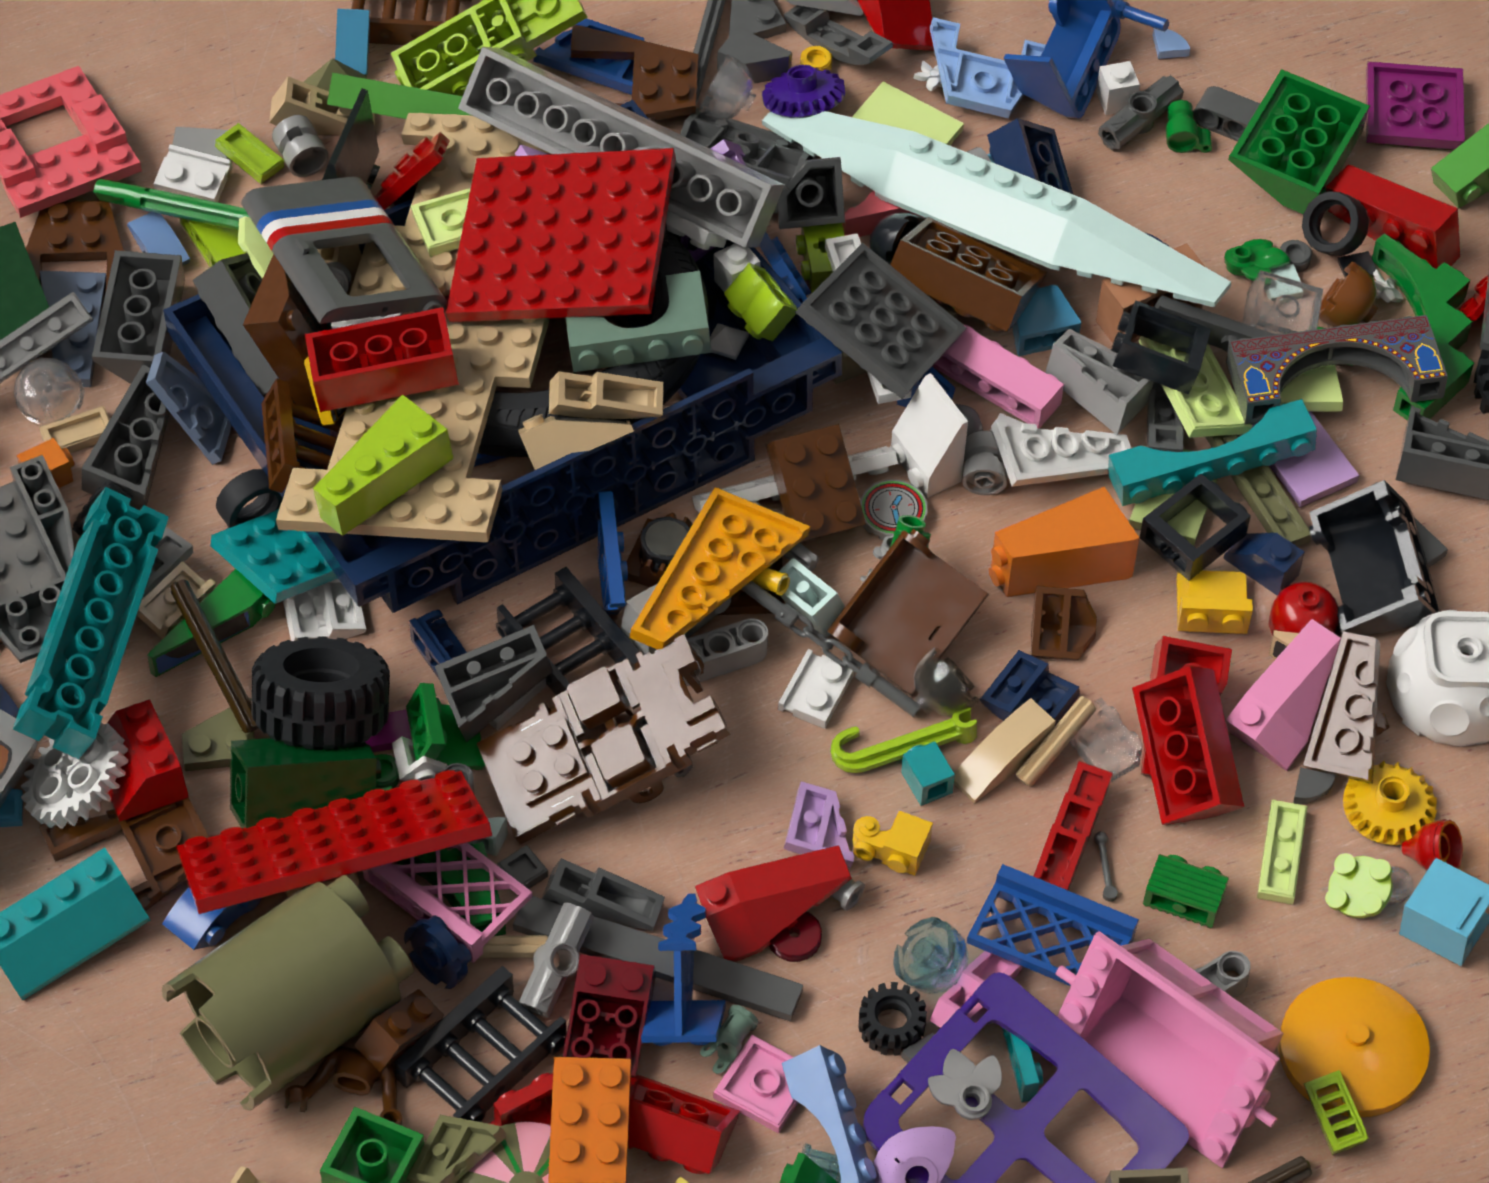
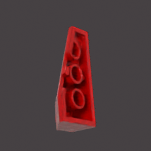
M1162 636L1155 644L1150 681L1188 666L1214 669L1219 695H1221L1228 682L1232 649ZM1143 745L1141 775L1151 776L1145 745Z
M839 845L730 871L696 885L695 889L701 905L706 908V919L723 958L738 962L762 952L771 944V939L786 927L788 929L792 928L798 923L797 918L812 906H819L849 882L852 877Z

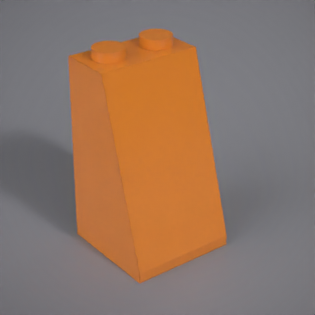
M1104 486L996 531L993 548H991L992 560L989 575L993 584L996 587L1000 586L1007 597L1035 593L1036 586L1072 588L1126 580L1133 577L1140 537Z

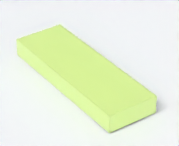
M1277 800L1271 801L1257 898L1293 905L1308 806Z

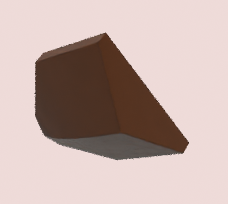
M1036 586L1031 622V656L1080 659L1096 637L1097 616L1084 590Z

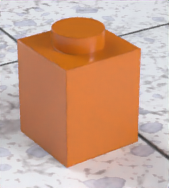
M54 438L17 455L18 464L43 455L58 488L73 482L71 467L75 466L74 460L66 447L61 449Z

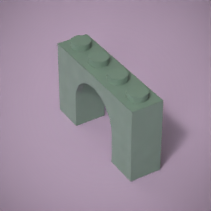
M700 271L666 275L669 306L665 314L650 325L639 328H623L609 323L603 316L566 317L573 372L712 353Z

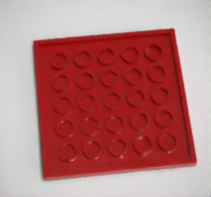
M674 148L477 158L446 309L449 322L651 314L676 162Z

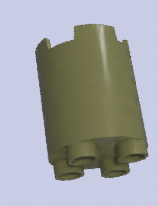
M342 875L328 886L321 882L304 886L162 986V996L167 1002L182 993L185 994L196 1018L180 1032V1035L210 1078L218 1084L237 1074L253 1089L240 1102L245 1110H253L367 1028L374 1018L398 1003L401 999L399 984L414 973L410 959L394 939L387 936L377 943L360 918L369 912V906L359 888L345 875Z

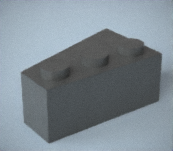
M1411 405L1395 480L1489 500V440L1471 432L1467 436L1449 428V422L1440 418L1437 423L1420 415L1421 409Z

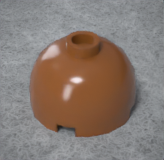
M1351 262L1344 269L1348 273L1345 279L1337 278L1333 282L1318 306L1320 311L1315 313L1318 319L1332 327L1359 324L1361 321L1368 323L1378 310V307L1374 305L1378 294L1377 284L1373 277L1355 262Z

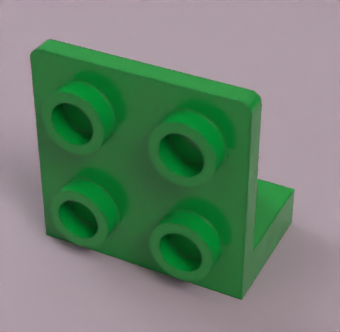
M420 683L406 705L416 761L426 756L447 765L462 763L470 767L471 770H483L485 763L477 745L481 741L480 732L466 743L450 705L441 704L440 699L436 698L434 684Z

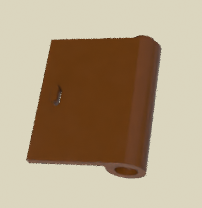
M915 529L910 534L904 530L827 630L838 641L910 695L915 693L989 596L987 592L926 546L930 541ZM938 628H940V629L936 632V634L933 636V638L930 640V638H931L932 635L935 633V631H936Z

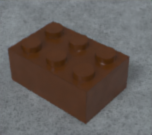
M839 424L778 439L766 444L784 516L811 526L809 535L801 542L866 524Z

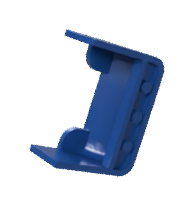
M1049 0V12L1052 14L1056 24L1041 56L1005 54L1004 61L1020 93L1065 117L1081 118L1097 87L1100 66L1107 65L1118 41L1121 30L1120 18L1112 0Z

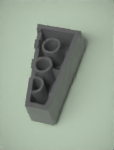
M145 365L141 366L82 467L83 491L94 495L104 482L111 480L133 496L130 506L137 510H140L143 505L147 506L170 414L169 410L146 383L150 367Z

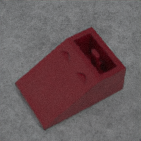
M580 954L563 1057L631 1059V1076L636 1077L643 1047L641 1035L653 997L656 979L655 966Z

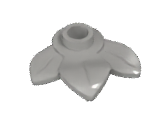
M951 1049L943 1064V1075L928 1078V1086L932 1096L938 1102L953 1106L957 1113L965 1119L978 1120L989 1112L992 1105L991 1095L1001 1085V1067L994 1055L983 1059L975 1066L965 1055L955 1049ZM969 1097L975 1098L979 1105L977 1107H970L965 1099Z

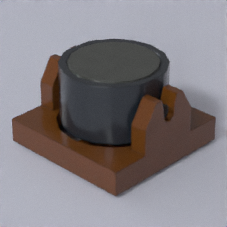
M671 512L667 516L656 518L655 520L647 518L626 561L627 580L647 587L658 584L693 525L688 517H684L683 521L677 519L675 513Z

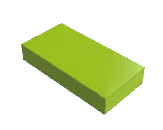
M237 123L215 140V147L260 184L284 168V159L240 123Z

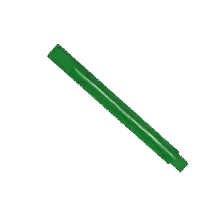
M105 179L97 180L93 191L100 201L239 230L240 218L249 217L245 209L241 207Z

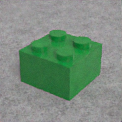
M354 1106L320 1169L321 1182L410 1183L407 1176L425 1144L424 1135Z

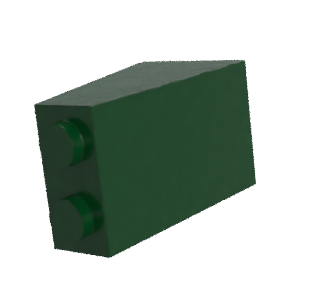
M16 222L0 227V340L49 308Z
M271 738L231 741L230 810L241 828L256 826L257 822L264 818L275 817L280 819L288 817L302 808H322L328 806L331 801L346 798L352 800L363 797L366 792L376 789V779L381 778L380 759L374 755L371 746L366 744V742H355L350 747L336 746L334 749L324 750V747H314V749H305L300 745L293 747L286 745L282 740L275 741Z

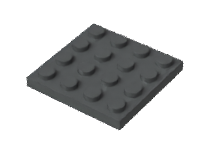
M864 243L795 312L810 326L830 340L834 346L841 349L857 362L861 368L868 371L884 384L888 390L895 393L901 399L909 393L967 328Z

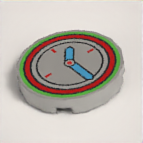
M884 480L874 483L864 492L860 500L866 522L863 525L864 529L870 534L872 532L878 535L881 540H884L886 536L894 535L899 516L912 515L922 519L925 523L927 521V501L923 493L913 484L902 480Z

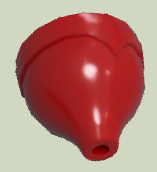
M1442 819L1430 822L1422 826L1413 837L1402 843V853L1412 858L1425 870L1429 869L1435 858L1459 869L1463 858V842L1459 827L1452 820Z

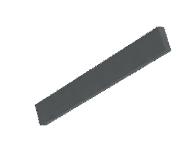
M532 896L518 911L513 922V930L526 935L549 936L562 905ZM594 916L595 918L579 952L590 956L654 965L657 978L674 983V951H659L658 943L666 939ZM694 950L693 990L791 1022L803 992V984L706 952Z

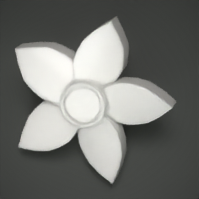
M922 61V72L914 74L913 78L919 81H927L926 88L929 91H933L937 86L942 87L938 65L932 68L928 63Z
M1376 269L1373 275L1378 289L1377 299L1381 297L1387 303L1390 301L1401 302L1403 297L1394 287V279L1388 278L1385 281Z

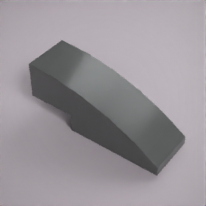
M561 858L551 872L542 899L562 906L564 903H571L586 909L593 916L623 926L653 930L665 896L600 867L594 873Z

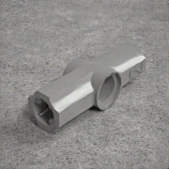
M564 903L546 943L536 950L533 958L535 967L519 1000V1003L531 1013L549 1018L567 977L578 969L579 951L595 918L586 909L571 903ZM556 952L560 957L559 966L557 968L555 967L553 962V958Z

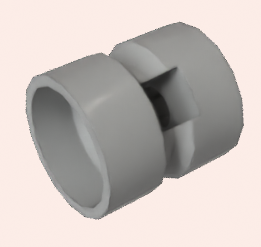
M290 116L279 122L274 128L272 140L294 176L307 177L315 174L325 166L329 158L328 151L317 136L311 121L306 116Z
M978 431L967 436L964 455L965 463L963 464V486L968 491L978 495H993L1003 491L1007 486V472L993 431Z

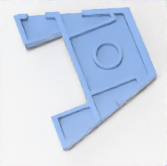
M933 17L930 33L946 104L1009 118L1024 95L1020 93L1015 85V81L1005 61L957 49L960 24ZM1025 40L1021 55L1041 56L1046 45Z

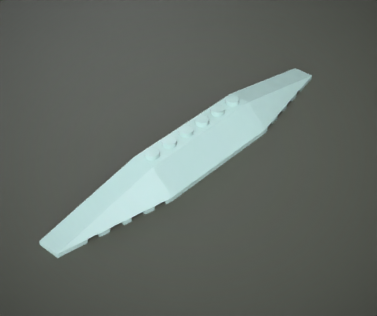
M770 111L762 120L763 126L790 143L796 141L801 144L803 151L812 157L817 155L821 158L840 157L842 171L851 176V181L860 187L866 185L874 190L875 196L879 199L922 217H930L961 233L1047 268L1058 271L1061 267L1077 270V275L1092 278L1093 274L1111 278V283L1121 286L1124 281L1142 285L1143 291L1157 294L1158 290L1173 293V298L1215 307L1231 287V281L1081 197L917 132L826 111L806 117H788Z

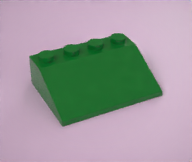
M1281 69L1230 153L1228 160L1280 204L1304 214L1308 204L1318 195L1326 193V186L1340 172L1364 130L1370 106Z

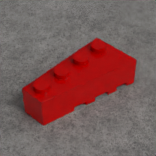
M1349 164L1326 186V192H1341L1361 202L1367 211L1369 219L1367 236L1376 241L1385 233L1393 240L1400 242L1419 258L1426 260L1435 269L1444 262L1452 266L1461 257L1458 208ZM1333 205L1328 209V212L1350 225V213L1346 207Z

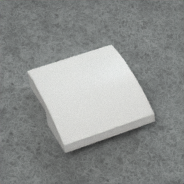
M339 579L283 601L291 641H296L301 637L312 639L318 638V636H328V639H337V637L346 639L366 631L362 606L358 607Z

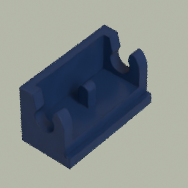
M439 609L433 610L417 619L409 620L411 641L438 679L439 677L434 666L467 653L449 628L445 618H441L443 614Z

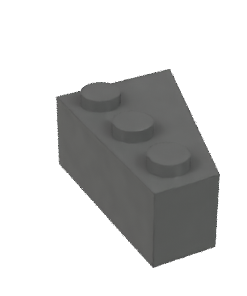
M534 625L434 666L466 743L553 672Z

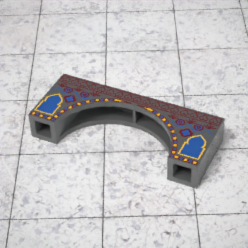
M1427 315L1407 316L1399 319L1232 340L1228 344L1226 360L1245 424L1258 423L1270 408L1280 405V394L1288 383L1300 374L1321 366L1350 364L1379 371L1398 383L1406 392L1410 402L1444 398L1448 378Z

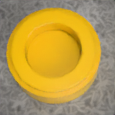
M811 46L801 53L800 65H810L814 68H819L820 71L831 70L832 55L824 47Z

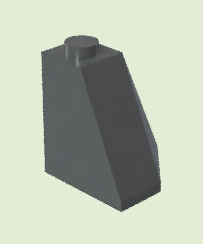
M840 157L807 160L784 186L777 203L779 229L845 223Z

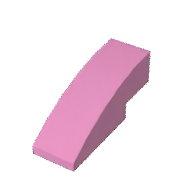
M984 951L961 971L957 983L938 999L930 1021L941 1028L990 975L1000 972L1015 979L1023 969V966ZM978 1002L967 1016L977 1023L988 1010Z

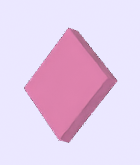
M751 1035L713 1092V1098L728 1107L739 1110L741 1114L779 1134L799 1103L791 1098L782 1063L793 1058V1056Z

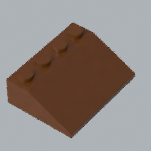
M930 217L926 218L900 240L891 262V266L936 303L944 302L953 306L958 314L965 317L974 316L985 321V325L988 328L1000 332L1003 330L1008 332L1017 323L1047 274L1046 271L961 233Z
M273 254L243 326L277 377L289 382L290 396L294 402L317 410L304 365V360L308 357L305 334L328 330L326 323L319 324Z

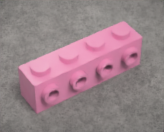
M964 325L967 327L966 330L933 365V368L1027 424H1035L1040 429L1061 405L1064 384L1055 376L1046 374L1034 367L1028 360L1012 354L999 343L990 341L977 333L972 327Z

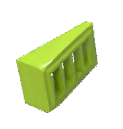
M1340 1070L1304 1083L1332 1155L1369 1141L1364 1124ZM1336 1084L1338 1091L1318 1097L1317 1090ZM1342 1098L1343 1105L1324 1111L1323 1104ZM1344 1112L1348 1113L1349 1118L1331 1125L1328 1118ZM1353 1125L1354 1133L1336 1138L1334 1132Z

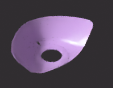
M929 1126L911 1128L892 1136L880 1148L873 1162L877 1177L874 1179L875 1183H906V1173L914 1166H923L928 1170L929 1180L927 1183H940L949 1168L954 1154L955 1133L944 1127Z

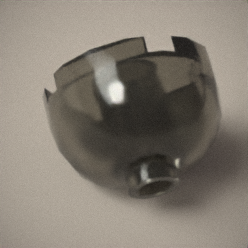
M934 647L921 659L915 669L914 686L919 693L915 700L928 714L934 710L943 717L952 718L953 713L974 708L982 700V696L980 693L975 696L972 695L970 691L975 686L949 657L944 661L938 658L937 655L941 650Z

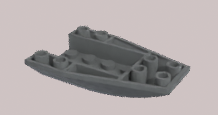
M43 455L10 467L13 482L0 487V640L20 663L39 655L75 551L69 511Z

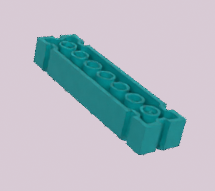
M107 487L103 489L89 508L82 528L85 532L78 540L25 695L28 697L20 706L13 726V730L37 741H40L43 736L53 739V748L77 759H80L96 739L103 718L99 714L108 703L158 549L155 547L162 539L169 519L168 516L145 505L140 510L129 506L131 498Z

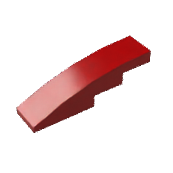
M1078 761L1069 789L1064 795L1055 823L1052 824L1034 877L1069 891L1111 783L1112 772Z

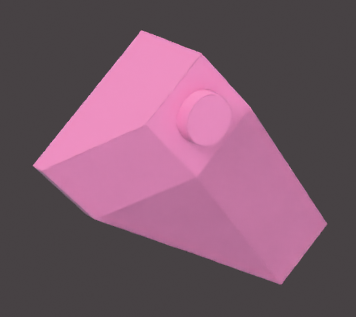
M1311 619L1246 692L1228 716L1226 723L1229 733L1288 771L1309 742L1311 729L1320 708L1321 698L1327 680L1330 677L1341 638Z

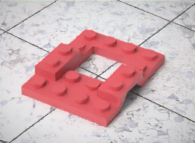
M79 66L0 95V179L9 200L20 218L94 190L95 183L99 179L116 182L142 172L141 163L128 144L124 129L101 94L97 95ZM63 105L82 136L27 156L11 128L7 129L6 126Z

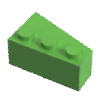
M1489 123L1431 167L1433 183L1458 209L1489 192Z

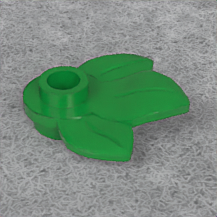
M1266 239L1246 241L1242 246H1236L1227 250L1224 256L1226 268L1230 273L1239 276L1245 275L1250 280L1265 283L1271 282L1272 274L1270 270L1290 265L1291 262L1289 256L1283 250L1273 247V242Z

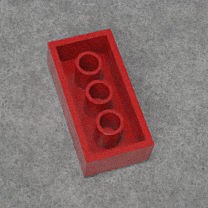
M443 307L305 334L312 380L320 412L400 397L402 394L405 396L459 385Z

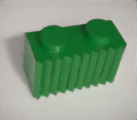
M1159 854L1146 887L1143 904L1146 907L1150 906L1152 909L1164 911L1166 914L1171 913L1173 916H1179L1187 921L1192 920L1201 926L1206 925L1208 928H1212L1225 895L1229 877L1222 875L1214 867L1205 866L1200 868L1188 864L1183 857L1178 855L1164 856Z

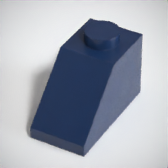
M1247 533L1243 539L1224 554L1223 559L1275 595H1278L1281 590L1288 587L1299 576L1305 552L1278 533Z

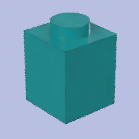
M935 741L927 745H916L903 754L901 773L920 806L953 793L955 774Z

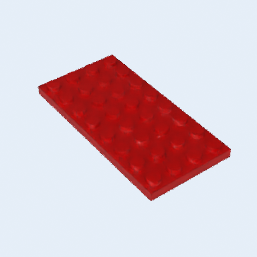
M447 770L439 772L435 775V778L424 781L408 780L401 783L399 787L390 790L374 789L366 792L363 797L356 799H336L331 801L328 806L322 808H302L288 817L280 819L275 817L264 818L258 821L256 826L249 828L230 827L216 836L208 838L203 836L192 837L186 840L184 844L178 845L177 850L198 914L486 838L492 836L490 822L461 771Z

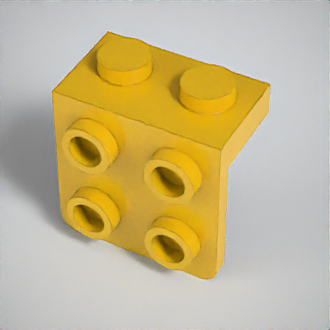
M1202 570L1188 581L1182 574L1177 572V631L1248 634L1253 606L1252 599H1247V583L1244 573Z

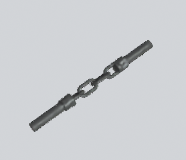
M750 581L741 589L776 615L775 619L787 628H790L801 637L810 638L822 647L823 653L842 667H849L856 672L855 678L866 686L876 689L913 718L922 707L920 704L880 676L881 673L869 663L861 664L854 659L852 652L837 640L827 639L815 630L812 622L788 603L783 604L753 581ZM798 619L807 625L803 628V631L794 626ZM833 645L847 654L842 660L829 651Z

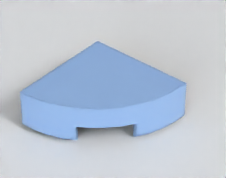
M1153 28L1152 36L1158 59L1189 56L1190 46L1181 35L1169 29L1164 32Z

